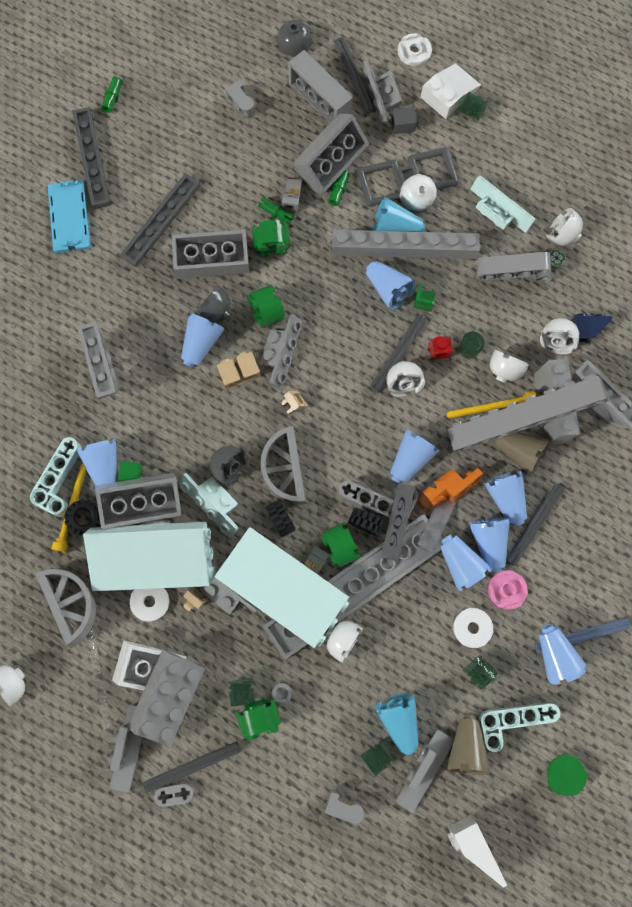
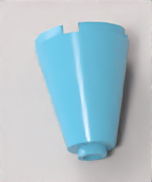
M384 197L375 216L377 217V225L373 224L372 231L423 232L425 224H423V219L389 198Z
M402 693L389 697L391 700L382 704V700L375 705L376 712L399 752L405 755L414 753L419 746L414 695L412 694L409 697L408 693Z

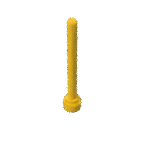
M529 391L523 394L522 397L447 412V417L451 419L493 409L506 408V405L513 402H518V404L525 402V398L536 395L535 391Z
M83 463L80 466L68 507L79 500L87 473ZM64 522L59 539L56 538V541L53 542L51 550L67 553L69 545H67L68 541L66 540L69 530Z

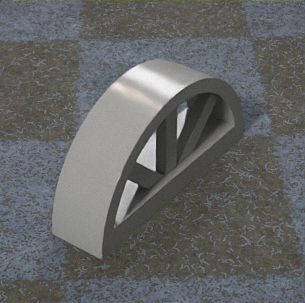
M97 322L77 327L97 399L118 394V383L111 357Z
M587 360L573 374L572 382H581L588 375H599L603 381L609 401L590 408L600 418L614 426L631 428L632 402Z
M290 426L275 433L266 443L261 455V472L265 484L276 497L293 504H306L294 427ZM284 437H287L290 455L275 445ZM271 450L291 463L266 468L267 458ZM292 470L279 489L272 484L267 475ZM293 479L296 496L284 493Z
M50 569L36 573L65 644L70 648L75 647L88 635L93 626L96 616V603L93 593L79 577L71 572ZM61 579L55 590L51 580ZM68 580L77 583L81 587L82 591L60 602ZM84 597L86 599L85 616L63 609ZM68 618L81 622L80 627L75 633Z

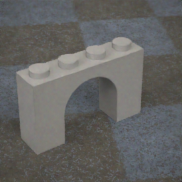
M568 359L548 360L534 373L537 392L553 388L558 390L564 388V384L571 382ZM576 412L552 420L542 427L544 439L550 441L549 446L565 444L580 434Z

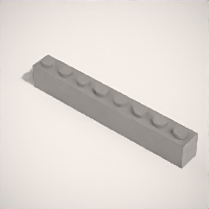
M333 230L332 232L333 256L476 259L480 252V234L361 230Z
M588 375L581 382L575 383L573 381L564 384V388L546 390L542 396H529L525 398V402L519 404L518 402H513L506 405L507 408L499 410L498 408L488 411V415L482 417L481 415L473 416L466 423H463V421L454 423L452 428L447 429L453 451L461 452L605 403L609 399L603 381L599 375Z

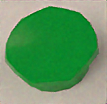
M562 754L550 761L549 767L546 770L548 772V784L551 790L558 795H578L583 790L587 781V773L580 759L568 754Z

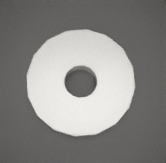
M408 34L398 44V56L407 65L420 66L430 59L432 53L431 43L426 37H421L420 34ZM417 47L419 51L412 52L410 48Z
M165 588L134 589L131 594V611L140 620L148 622L158 620L169 609L170 598ZM148 596L155 598V604L152 607H147L144 603Z
M468 608L456 616L453 623V632L456 639L462 645L468 648H479L486 645L491 639L493 623L484 611L478 608ZM471 622H475L478 625V632L475 634L468 631V625Z

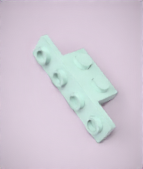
M482 176L477 177L471 190L482 200L478 202L475 208L502 229H505L512 222L526 233L535 221V218Z
M187 473L183 474L178 483L181 490L193 499L194 503L207 514L210 520L220 527L224 534L229 538L233 537L238 530V526L227 514L237 507L238 503L213 477L198 486Z

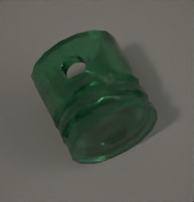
M469 92L463 101L460 113L470 118L473 116V119L477 118L476 121H479L489 101H484V98L481 99L480 96Z
M475 331L466 333L458 347L461 356L466 359L476 358L484 347V338Z
M478 655L464 668L463 672L467 673L466 675L481 690L496 677L497 672L488 662L485 663L486 660L484 658L481 659V655Z
M252 678L228 681V684H230L228 688L231 689L229 691L231 706L255 703L254 691L251 688L253 683H250Z
M378 741V745L375 744L374 748L371 747L361 755L375 776L387 768V764L391 765L390 762L395 761L381 741Z

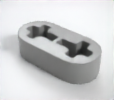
M188 783L163 786L156 791L154 800L160 807L185 804L193 798L194 789ZM183 787H185L186 791H190L187 799H184L182 795L176 796V793L181 792ZM162 791H165V794L173 795V797L167 798L166 802H163V799H159L158 796L162 794Z

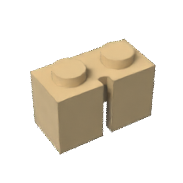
M252 352L240 353L236 359H224L217 365L226 390L261 377Z

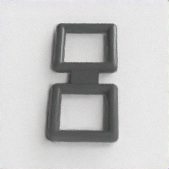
M443 147L410 155L408 157L409 165L399 167L398 161L394 159L358 168L357 174L367 206L380 205L384 197L392 201L400 200L403 182L410 176L420 174L416 162L443 155L450 180L435 183L436 189L440 190L458 185L459 180L448 148ZM392 168L400 192L372 198L365 174Z

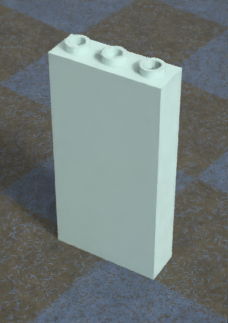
M207 522L119 526L107 529L96 527L88 529L83 534L92 591L210 586L212 580L215 579L216 571L215 567H212L211 561L213 559V549L209 545L211 531L210 528H207Z
M249 527L214 576L313 648L316 645L319 647L326 639L324 635L328 628L332 630L338 621L335 617L339 611L343 613L349 605L347 601L349 596L251 527Z

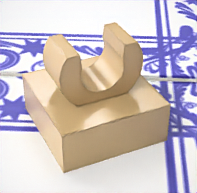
M298 390L288 391L284 395L286 399L281 403L282 405L290 404L291 408L287 413H293L308 406Z
M192 587L183 596L188 600L183 607L188 612L191 609L193 610L194 607L199 609L209 598L196 587Z

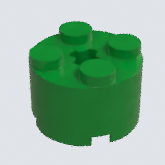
M267 220L259 222V226L256 228L255 225L252 226L254 251L258 253L259 257H267L272 252H276L277 255L287 254V250L291 247L287 222L280 224V220Z
M272 285L251 292L250 295L246 296L249 305L253 306L255 311L252 313L253 317L261 328H266L285 320L282 303L279 296L276 297L273 294L276 290Z
M345 522L324 531V535L321 536L325 547H330L332 551L329 556L335 566L339 565V567L361 558L360 553L357 555L355 553L359 550L348 528L344 529L347 526Z
M273 697L270 698V702H267L266 698L244 705L245 710L241 712L240 709L235 711L242 736L246 737L247 741L258 738L260 733L267 732V734H271L279 730L278 726L281 724V719Z

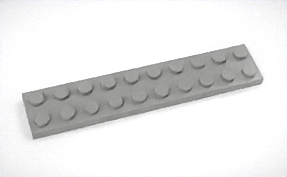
M424 514L406 526L398 561L381 557L384 546L383 542L327 581L349 596L347 600L349 605L343 613L339 611L335 617L338 619L337 623L441 550L440 546L443 544L441 537L434 553L418 546V542L429 521ZM274 619L263 626L285 660L308 644Z

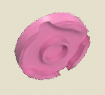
M507 570L501 571L492 577L488 585V594L491 601L497 607L511 610L520 607L527 598L528 588L521 575Z

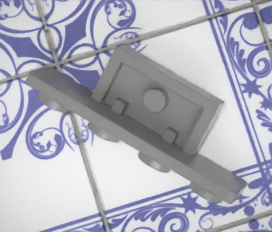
M365 60L363 62L365 66L363 71L366 78L370 80L368 86L371 93L375 95L373 101L376 108L380 110V114H378L382 124H386L390 128L392 124L388 111L403 104L394 75L390 70L376 78L372 66Z
M290 314L285 331L270 330L260 361V365L274 368L270 384L281 390L286 381V375L291 364L294 349L296 348L298 335L302 328V321L294 314Z
M211 560L212 567H215L217 573L220 568ZM216 578L212 580L210 586H202L199 590L229 615L240 601L255 613L259 610V608Z
M135 705L128 706L124 726L115 732L113 740L116 743L115 750L111 751L108 764H111L110 770L113 771L109 788L126 793L131 790L143 738L133 734L128 728L137 707Z
M436 730L426 749L419 753L414 769L411 768L406 776L407 781L396 798V802L411 813L415 811L451 749L454 739L440 730Z

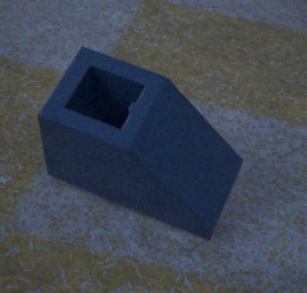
M584 313L575 315L571 321L576 324L579 330V342L589 343L612 321V316H605V314L587 316Z

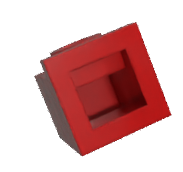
M438 336L429 342L431 360L450 358L453 352L450 337Z

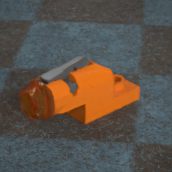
M479 468L474 471L471 470L466 473L463 479L454 470L447 471L445 474L437 473L422 489L417 502L425 511L432 509L437 504L446 500L447 497L454 504L482 481L483 472Z

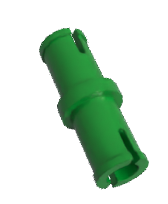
M113 76L109 88L105 91V98L101 104V109L107 113L112 112L115 100L119 98L118 93L123 84L122 79Z
M347 170L332 185L333 190L328 199V203L332 206L339 205L342 194L346 191V184L350 177V173Z
M266 197L261 198L263 203L259 202V208L270 213L271 217H276L282 222H287L288 226L290 225L291 221L289 219L293 220L294 215L282 209L281 205H276L266 199Z

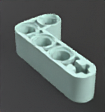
M68 437L62 440L30 494V500L34 505L58 517L65 515L68 503L57 497L56 494L79 457L77 448L81 447V445L74 438ZM69 445L74 446V449H68ZM65 460L64 467L58 469V463ZM55 477L54 484L49 486L48 480ZM41 494H45L44 501L39 503L38 497ZM61 503L62 508L60 511L55 512V505Z
M537 703L481 712L478 720L481 724L485 748L491 752L500 751L503 747L502 729L553 723L560 718V710L552 703ZM530 709L533 716L527 721L525 719V712ZM549 709L552 710V713H550L549 716L544 714L540 715L539 711L547 712ZM508 712H511L513 715V720L510 723L505 722V715ZM487 715L493 717V723L490 726H486L484 722ZM491 736L496 737V745L493 747L488 745V739Z

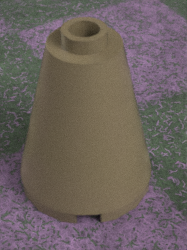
M517 432L496 439L495 445L524 471L532 475L539 466L538 463L541 458L543 459L550 441Z
M464 715V719L459 720L447 765L448 770L451 772L475 773V775L489 774V764L481 724L479 720H476V716Z

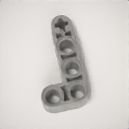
M547 252L482 257L477 260L478 280L534 277L535 282L546 281L548 283L552 280L551 257Z
M344 481L340 484L338 494L341 499L390 520L394 500L351 481ZM350 487L352 493H356V490H358L356 499H353L354 494L350 492L345 495L343 489ZM416 490L414 491L409 517L417 501L418 494ZM363 494L368 495L370 502H361L360 496ZM378 503H386L388 509L386 511L379 510Z

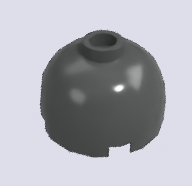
M300 20L285 22L278 32L277 42L279 49L282 53L291 55V57H296L303 50L308 52L312 43L310 29Z
M217 286L197 309L195 314L208 319L212 323L219 319L223 321L230 313L228 311L230 306L228 294L221 287Z
M223 446L212 454L210 470L214 478L225 485L226 483L231 485L236 482L241 475L237 474L243 464H247V454L245 451L234 446Z

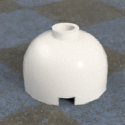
M416 174L410 176L403 182L401 187L400 199L406 209L416 212L427 210L436 198L437 189L435 183L426 175Z
M572 208L566 209L567 213L564 216L560 214L550 226V228L554 227L559 234L555 236L554 229L550 235L546 234V237L557 245L564 246L572 242L575 243L582 236V218Z
M553 319L543 328L540 343L545 349L546 346L552 348V353L569 354L572 353L573 349L576 350L578 346L579 330L576 324L568 319Z
M494 350L490 359L492 373L497 375V380L507 383V380H519L524 376L529 367V364L497 350Z
M408 361L398 362L392 366L386 378L389 391L396 397L407 396L404 393L407 391L415 390L417 393L426 383L421 368L415 363Z
M350 621L339 622L332 630L329 629L326 633L328 637L326 645L329 653L343 663L363 628Z
M2 665L0 666V695L11 707L20 700L25 692L23 678L26 676L19 668L14 670L10 666Z

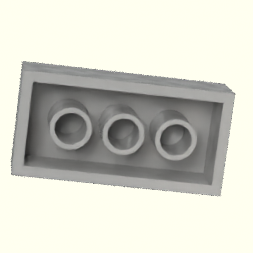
M303 50L288 62L289 84L329 123L339 113L352 114V94L345 90L339 81L333 78L327 69L316 61L312 54L309 55Z
M339 113L293 164L310 190L324 194L369 145V142L352 114Z
M246 230L172 235L173 268L177 279L250 273Z
M174 473L95 486L101 529L182 516L177 480Z
M162 650L128 725L133 734L171 747L205 668L191 660Z

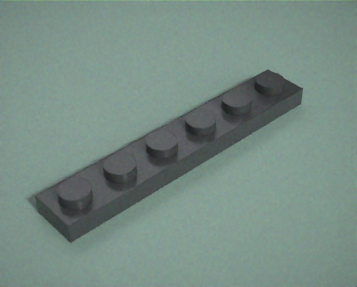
M87 107L72 110L92 208L110 206L111 203L91 109Z
M185 173L120 254L121 258L136 268L201 186L200 182Z

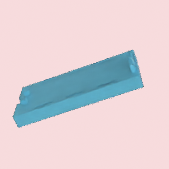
M84 180L48 185L54 253L69 252V248L74 247L76 250L91 249Z

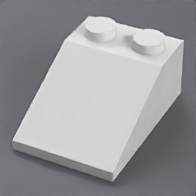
M455 63L435 74L423 85L420 98L447 119L481 84Z
M123 641L112 681L119 686L144 690L162 650Z
M469 815L448 826L450 833L447 836L455 850H460L467 859L503 888L506 887L507 884L478 824Z

